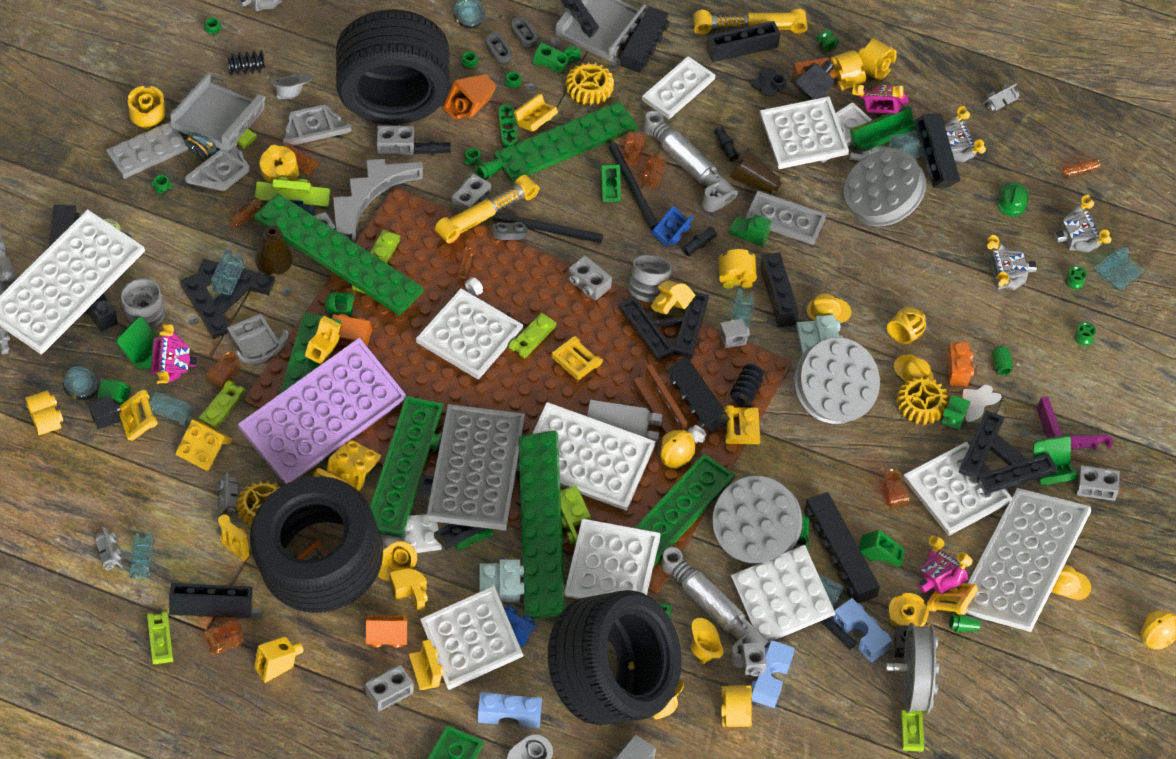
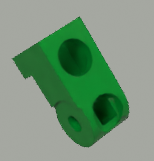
M541 42L535 52L532 64L538 67L541 64L551 68L556 73H562L569 62V58L563 52Z

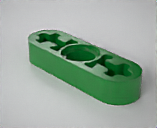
M502 104L498 108L501 145L503 148L518 143L514 107L510 104ZM505 112H508V118H505ZM509 124L513 128L505 129L503 126ZM507 136H510L511 142H508Z

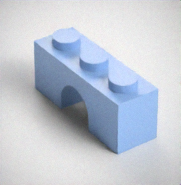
M852 598L834 610L836 615L833 616L832 620L846 633L851 630H860L865 634L860 640L858 649L871 663L890 650L892 643L890 635L878 626L877 621L865 612L860 603H857Z
M772 640L769 647L765 646L766 671L758 676L757 681L753 680L751 684L753 693L751 701L775 708L783 681L773 678L771 674L774 672L787 674L793 658L794 647Z
M480 693L478 723L499 724L501 718L509 717L518 720L519 726L540 728L542 698Z

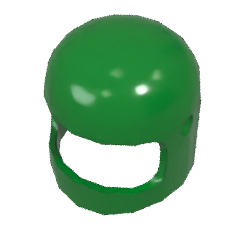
M354 292L329 293L325 299V312L327 316L332 318L333 314H345L352 318Z

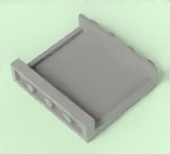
M581 0L599 26L596 34L589 38L582 31L578 21L571 15L570 9H568L556 24V36L611 61L614 56H618L621 47L628 43L631 34H634L646 13V4L641 9H638L621 0Z
M208 73L204 78L200 79L195 88L190 90L189 95L181 100L179 106L171 111V128L206 143H213L215 147L228 152L244 134L246 129L264 111L265 96L258 94L254 100L212 83L211 73Z

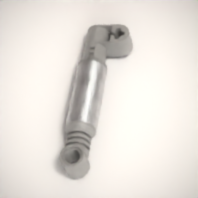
M649 111L646 113L643 124L644 133L654 136L660 141L661 147L698 183L707 187L701 203L702 208L708 212H715L730 204L737 197L738 191L717 172V168L680 132L671 129L663 121V115L660 112Z
M669 547L663 552L660 564L661 569L665 573L672 574L674 578H677L682 584V589L724 631L731 633L738 639L733 645L730 654V662L733 666L744 668L741 655L743 644L763 642L764 649L765 646H769L770 643L745 619V614L718 587L706 578L700 570L693 569L683 558L682 552L678 548Z

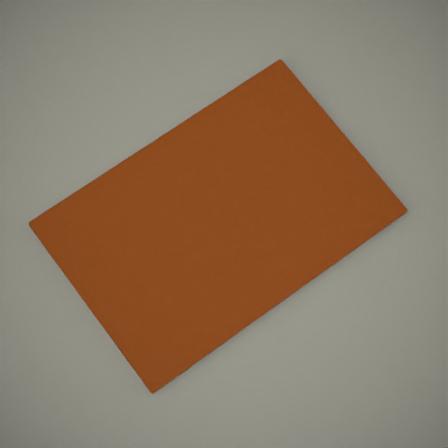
M397 187L392 189L355 243L371 252L383 230L400 235V241L387 264L422 286L423 293L399 316L367 294L353 290L352 284L333 273L306 310V313L328 317L325 312V299L329 293L354 292L352 318L357 319L361 317L370 321L372 332L367 347L407 396L444 403V409L436 434L441 433V438L448 404L524 413L525 420L522 436L533 434L547 402L584 416L588 415L590 400L648 408L634 386L633 380L645 375L646 366L650 364L656 370L686 419V431L690 427H694V425L702 428L698 422L700 417L698 414L694 415L688 407L690 402L688 400L684 401L678 392L681 390L679 386L675 387L669 379L671 374L667 369L684 357L673 354L657 362L618 309V303L633 297L628 292V289L612 282L611 289L595 301L591 297L586 296L577 285L575 286L570 282L569 268L572 264L517 240H498L491 235L492 229L481 224H477L461 233L454 242L447 243L435 231V226L442 218L448 217L450 219L457 214ZM470 278L478 279L483 286V292L475 297L504 313L510 312L513 319L523 324V329L515 339L541 313L556 322V327L526 358L521 357L517 351H512L507 347L479 380L416 343V338L461 288L467 291L465 282ZM638 300L646 312L654 311L650 307L653 302ZM302 317L289 334L283 349L272 358L245 396L246 404L260 409L279 395ZM702 322L693 357L688 359L693 363L723 409L728 405L735 408H758L760 421L791 368V361L749 342L746 345L724 349L719 335L720 330ZM681 325L661 326L658 329L666 339L678 338ZM574 336L580 339V343L590 352L603 360L598 368H594L578 381L552 358V352ZM337 344L332 357L347 346ZM572 348L587 362H589V360L585 356H583L577 349ZM754 364L764 371L762 376L763 382L749 407L740 406L733 401L730 391L736 383V379L739 377L743 366ZM404 402L352 439L382 455L381 460L377 463V465L382 467ZM734 417V432L736 435H740L739 417ZM726 423L714 432H711L708 428L703 429L707 434L703 443L695 442V454L692 459L682 468L674 469L665 466L660 459L664 433L659 426L648 425L647 431L659 432L658 444H655L627 511L582 494L581 496L592 521L635 528L703 454H706L731 471L746 444H728L725 442V435L727 434ZM433 449L430 450L423 475L434 477L439 449L436 452H433ZM516 468L509 510L510 516L508 517L507 525L522 532L520 472ZM708 508L672 547L678 548L683 553ZM581 524L574 526L577 535L579 534ZM562 528L563 551L574 555L575 547L567 539L566 533L568 531L566 528ZM662 558L653 567L648 591L655 594L661 591L670 575L661 569Z

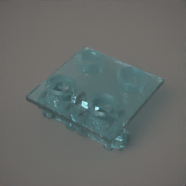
M1120 247L1093 268L1120 291L1145 273L1143 268L1128 257L1129 249L1127 247Z

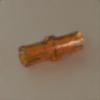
M1097 158L1086 162L1079 161L1075 165L1063 167V174L1065 178L1075 175L1083 176L1087 172L1100 170L1101 165Z
M255 197L249 204L242 206L239 212L229 219L230 224L234 228H238L244 221L250 220L253 214L263 207L262 201Z

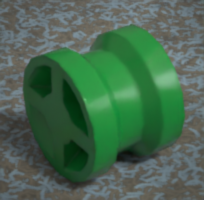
M824 30L817 37V42L822 45L825 52L832 51L839 44V40L837 37H833L831 30Z
M1080 266L1071 267L1066 279L1067 285L1072 289H1081L1087 277L1086 270Z
M1089 322L1080 323L1075 334L1076 342L1082 346L1090 345L1096 333L1095 326Z

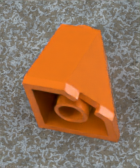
M486 74L455 80L443 109L452 119L472 117L491 99L497 85Z

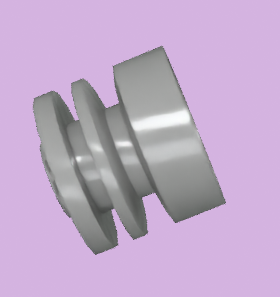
M640 255L636 257L632 264V276L629 280L628 292L638 300L654 302L655 298L661 293L658 286L670 279L671 264L667 260L655 255Z
M137 279L128 283L123 288L121 299L129 324L137 317H142L152 329L164 320L166 312L161 290L156 282L150 279Z

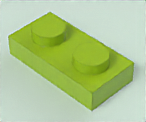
M902 710V750L923 751L922 711H911L910 714H907L905 710Z

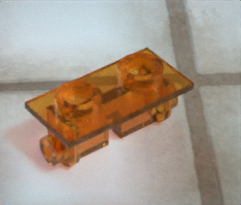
M292 144L284 146L295 153L299 170L309 176L321 164L314 157H310Z
M658 151L653 157L650 156L646 162L648 167L641 177L643 180L641 188L646 184L653 190L659 187L666 162L664 158L658 157Z

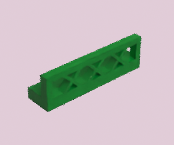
M907 105L902 107L897 114L888 113L850 129L852 146L862 151H867L915 131L912 107Z

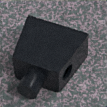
M828 60L821 67L817 63H812L792 79L791 82L810 100L824 98L834 83V79L829 73L835 66Z

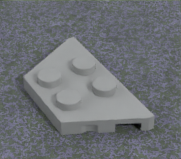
M326 104L293 111L289 115L283 146L289 147L351 132V125H346L341 121V117L332 112Z
M235 143L228 152L220 149L185 177V182L225 191L249 172V165L244 160L242 152L238 150L237 143Z

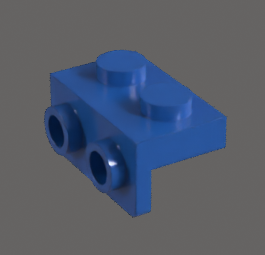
M673 206L652 229L651 233L665 247L671 243L675 245L682 238L680 236L682 231L685 233L691 227L690 222L694 217L689 216L686 218Z
M507 605L504 607L519 645L524 647L534 629L538 628V625L534 624L535 620L525 614L522 617L517 614V609Z

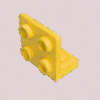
M192 419L175 454L205 471H209L222 445H230L233 438L201 421Z
M350 440L343 444L329 458L327 472L346 481V483L360 492L363 489L366 474L381 460L382 455Z

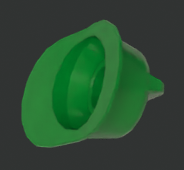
M1011 182L1003 185L998 199L999 210L1008 217L1021 216L1027 208L1029 192L1023 185Z

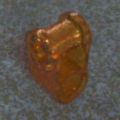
M628 130L624 159L628 165L639 163L645 145L646 134Z
M233 352L223 354L219 361L208 371L206 380L216 387L223 389L225 383L228 380L232 381L240 372L238 356Z
M895 469L888 470L882 483L887 507L890 509L908 506L909 494L902 474Z
M233 620L207 630L203 634V638L210 646V653L218 655L242 644L244 633L241 623Z

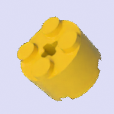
M872 38L865 48H861L858 53L863 63L861 70L876 80H882L888 75L891 70L889 66L891 62L895 63L897 56L895 49L875 38Z
M855 50L830 58L831 63L835 66L833 68L834 78L838 80L837 85L840 91L852 88L854 84L861 85L866 82L865 71L861 70L862 60Z
M139 86L133 89L128 96L130 120L145 130H149L151 127L161 123L166 117L163 93L153 86H150V88Z
M271 145L262 154L259 164L265 182L273 183V179L278 180L279 177L289 178V181H296L298 179L299 167L295 153L291 149L284 146Z
M734 249L727 251V255L723 256L721 254L719 256V279L724 288L730 289L734 286L750 288L753 286V282L757 279L755 254L752 253L750 255L748 250Z
M722 686L723 727H752L751 686Z

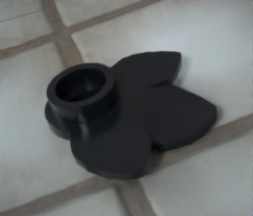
M760 68L761 77L751 81V85L757 90H762V95L764 96L774 95L777 91L783 90L787 84L782 74H777L775 70L769 68Z

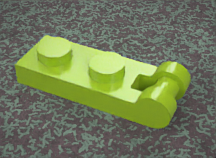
M541 313L516 339L510 342L508 348L512 351H517L521 357L526 358L556 327V322Z
M228 380L224 388L199 417V421L217 429L243 398L246 389L242 386L238 387L234 382Z
M161 611L160 614L147 613L152 663L173 662L168 611Z

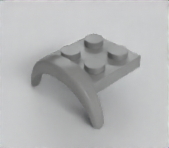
M262 314L227 327V333L238 349L235 351L236 355L246 364H257L274 357L283 349L288 338V330H284L278 340Z

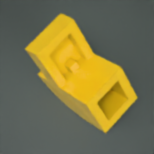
M670 280L664 281L658 286L661 293L655 298L650 307L654 311L667 314L672 306L686 309L695 297V294L685 284Z
M323 316L316 335L308 343L305 356L322 365L338 343L340 338L338 333L341 324Z
M413 569L390 572V584L395 598L400 599L412 596L417 612L425 610V602L428 601L426 594L427 580L423 574Z

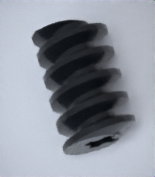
M260 50L259 55H257L256 51H253L252 56H250L248 51H246L244 57L241 52H238L237 58L234 53H231L230 58L227 56L230 76L233 75L234 70L237 75H240L241 70H243L244 74H247L248 69H250L251 73L254 74L255 68H257L259 73H261L262 68L265 69L263 50Z
M754 364L743 366L739 377L736 379V383L730 391V396L734 402L744 407L751 405L763 382L762 376L764 371L762 368Z

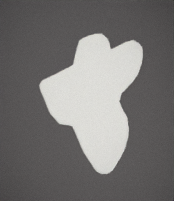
M983 385L978 390L964 389L962 398L971 401L965 417L966 421L971 422L980 418L984 413V407L1000 401L1002 398L1001 394L992 393L993 388L989 385Z

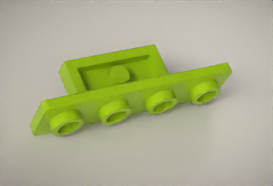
M279 177L278 180L273 179V183L257 182L255 199L259 201H270L279 193L294 204L320 207L329 206L330 189L312 187L311 183H308V180L305 179L289 181V178Z
M577 485L561 490L562 528L567 529V539L574 547H576L578 538L574 526L580 525L582 519L591 520Z

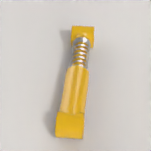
M794 9L787 13H747V15L742 17L740 15L738 17L735 15L733 17L730 15L728 17L725 15L717 17L716 15L712 16L706 10H698L693 14L694 30L700 35L707 34L711 29H718V27H722V29L723 27H727V29L728 27H736L737 29V27H748L775 21L779 30H791L797 34L805 32L808 28L806 12L802 9Z
M522 175L515 181L513 187L496 195L495 198H491V200L485 199L450 219L448 217L442 218L436 224L435 231L447 243H452L461 233L494 216L498 209L501 210L502 207L505 208L506 205L519 199H533L539 192V186L527 175Z

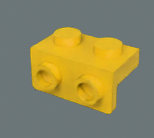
M537 94L514 111L518 126L532 132L537 130L546 121L551 120L558 113L557 107L544 102L542 94Z
M431 639L422 642L420 652L409 654L419 690L439 687L441 676H443L442 665L438 664L437 661L438 652L436 647L432 646Z

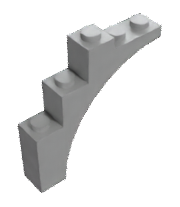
M385 159L366 160L367 178L358 177L350 179L351 196L333 197L336 231L355 243L357 225L365 208L373 199L389 188L408 181L423 179L422 162L385 165Z

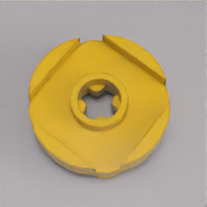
M903 593L902 596L894 597L888 608L889 623L895 627L909 626L910 623H914L915 626H924L929 615V609L924 604V600L913 593ZM910 609L913 615H906L903 611Z

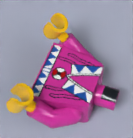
M853 85L852 94L859 95V98L865 101L867 113L897 114L909 102L907 93L904 92L903 86L881 85L869 93L863 90V85Z
M162 324L164 330L160 332V335L163 336L154 338L150 374L159 376L157 384L170 383L180 378L181 373H187L188 366L195 367L197 364V357L189 355L190 347L184 344L183 340L174 333L173 326L169 324Z
M932 535L929 538V544L933 548L929 551L925 565L920 569L923 580L917 583V586L922 593L932 588L942 594L969 579L965 567L972 564V559L964 552H960L957 559L942 550L938 552V549L943 548L944 541Z

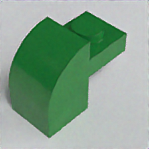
M952 395L947 409L945 408L942 424L960 430L971 401Z

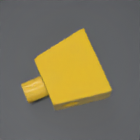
M287 637L261 644L257 649L254 668L264 683L291 669L294 666L295 656L303 653V647L300 642L291 644Z

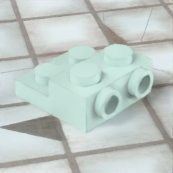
M835 315L816 316L815 321L796 323L801 354L811 346L826 339L843 338L842 335L839 336L840 321L835 319Z
M500 559V564L480 563L479 592L495 586L501 602H520V595H524V583H520V577H523L524 566L520 565V560Z

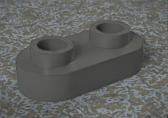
M515 18L511 23L513 34L522 46H535L538 35L525 18Z
M498 33L489 34L486 37V47L495 61L498 63L509 62L512 51L503 36Z
M499 222L492 226L491 235L498 240H522L526 238L528 228L521 222Z

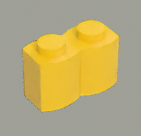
M47 390L25 397L27 408L38 435L61 428L60 422L63 421L60 410L56 411L55 409L57 403L54 395L50 396Z

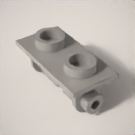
M1007 84L999 89L1001 92L997 94L995 91L986 96L987 100L982 105L987 103L988 110L995 112L1005 106L1004 102L1008 105L1016 101L1020 96L1019 92L1014 90L1017 84L1012 86Z
M226 472L217 484V490L219 491L217 500L219 516L224 511L234 515L238 506V497H233L238 495V481L235 477L228 478V472Z
M102 527L104 533H98L95 538L99 552H103L100 554L102 565L107 570L113 569L116 564L122 568L121 559L123 556L116 544L118 542L117 536L113 531L110 532L107 528Z

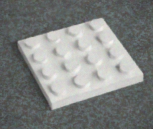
M829 96L760 110V117L778 169L849 155L846 140Z
M461 288L416 338V343L479 380L508 347L510 342L521 332L523 324Z
M967 442L903 476V480L948 536L1006 506L1013 499L1006 489L985 495L977 479L958 473L970 446Z
M582 519L565 588V597L580 599L622 590H633L647 595L661 536L660 533Z
M805 545L783 553L773 560L759 563L731 575L752 626L768 642L836 615Z
M495 586L420 619L428 640L431 639L432 646L437 649L438 664L442 665L443 678L449 690L524 656Z

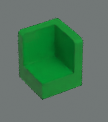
M101 380L97 397L104 399L111 396L114 402L122 405L128 400L131 387L121 381Z

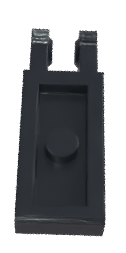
M562 0L564 7L570 9L573 18L581 25L582 31L589 38L593 37L598 31L599 26L582 1Z

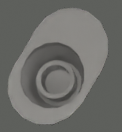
M299 73L271 79L270 84L275 86L278 99H292L299 95L302 85L310 82L313 76L308 73Z
M532 734L513 746L508 753L507 759H552L553 746L548 738L539 734Z

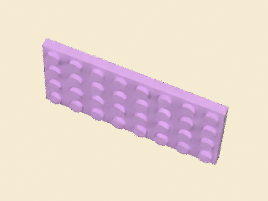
M358 338L244 419L237 427L282 483L288 484V482L295 481L338 450L343 444L352 440L405 401L407 395L363 341Z

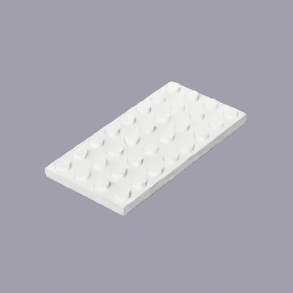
M87 210L0 295V326L42 355L144 253V246Z
M1017 488L1012 497L1013 499L1004 512L968 582L976 584L978 591L968 604L966 614L1031 632L1091 513V507Z

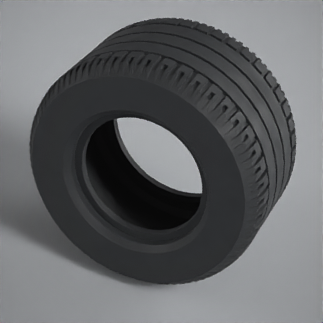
M396 9L371 12L351 22L341 32L336 45V88L340 100L350 111L359 117L375 123L405 124L429 116L444 103L450 89L449 45L441 28L420 14Z
M309 476L288 482V484H284V486L278 488L264 500L251 524L250 548L262 578L269 591L279 601L293 609L303 612L307 611L308 613H325L331 610L335 611V609L338 610V608L343 606L346 607V605H350V603H353L367 592L381 569L383 542L370 505L357 489L342 480L326 476ZM322 522L336 523L344 526L343 537L334 551L323 558L300 560L285 551L290 540L307 526Z
M622 590L584 597L572 602L562 610L556 619L548 643L547 659L549 674L557 695L573 715L590 724L608 725L650 718L661 712L668 705L680 679L682 657L676 629L664 609L654 599L642 592ZM608 638L611 640L617 656V674L615 679L608 663ZM629 662L634 663L635 669L629 670Z

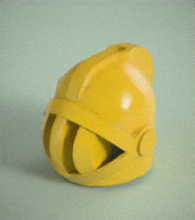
M913 307L899 310L887 324V332L890 337L902 344H910L912 341L919 339L926 327L924 312Z
M672 430L662 438L660 459L669 468L676 469L687 465L695 454V439L686 430Z
M1157 610L1146 615L1145 622L1140 631L1143 643L1152 649H1163L1172 644L1176 639V615L1164 610Z

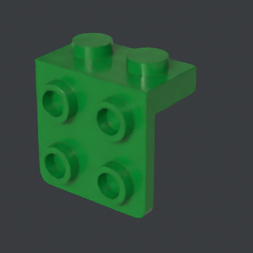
M137 317L116 339V344L138 370L151 369L153 341L158 336L142 317Z
M1068 435L1040 439L1033 442L1032 458L1049 453L1057 467L1056 473L1036 479L1040 486L1077 479V471L1070 463L1071 438Z

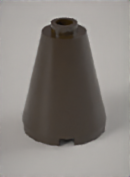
M750 147L744 152L730 175L733 180L772 193L773 190L777 192L782 184L780 182L781 177Z
M269 226L262 233L255 262L261 272L267 275H271V273L281 275L292 266L293 256L281 230L276 226Z

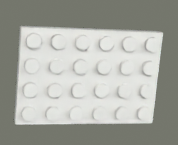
M547 402L533 434L553 430L558 432L560 487L566 489L577 485L580 494L627 511L656 441ZM518 464V466H517V471L520 472V467H519V464Z

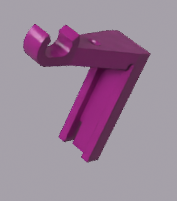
M1041 397L1036 409L1046 438L1062 436L1049 397ZM1105 434L1094 436L1068 435L1071 438V450L1091 446L1096 450L1099 445L1097 442H1105L1109 449L1113 445V439Z

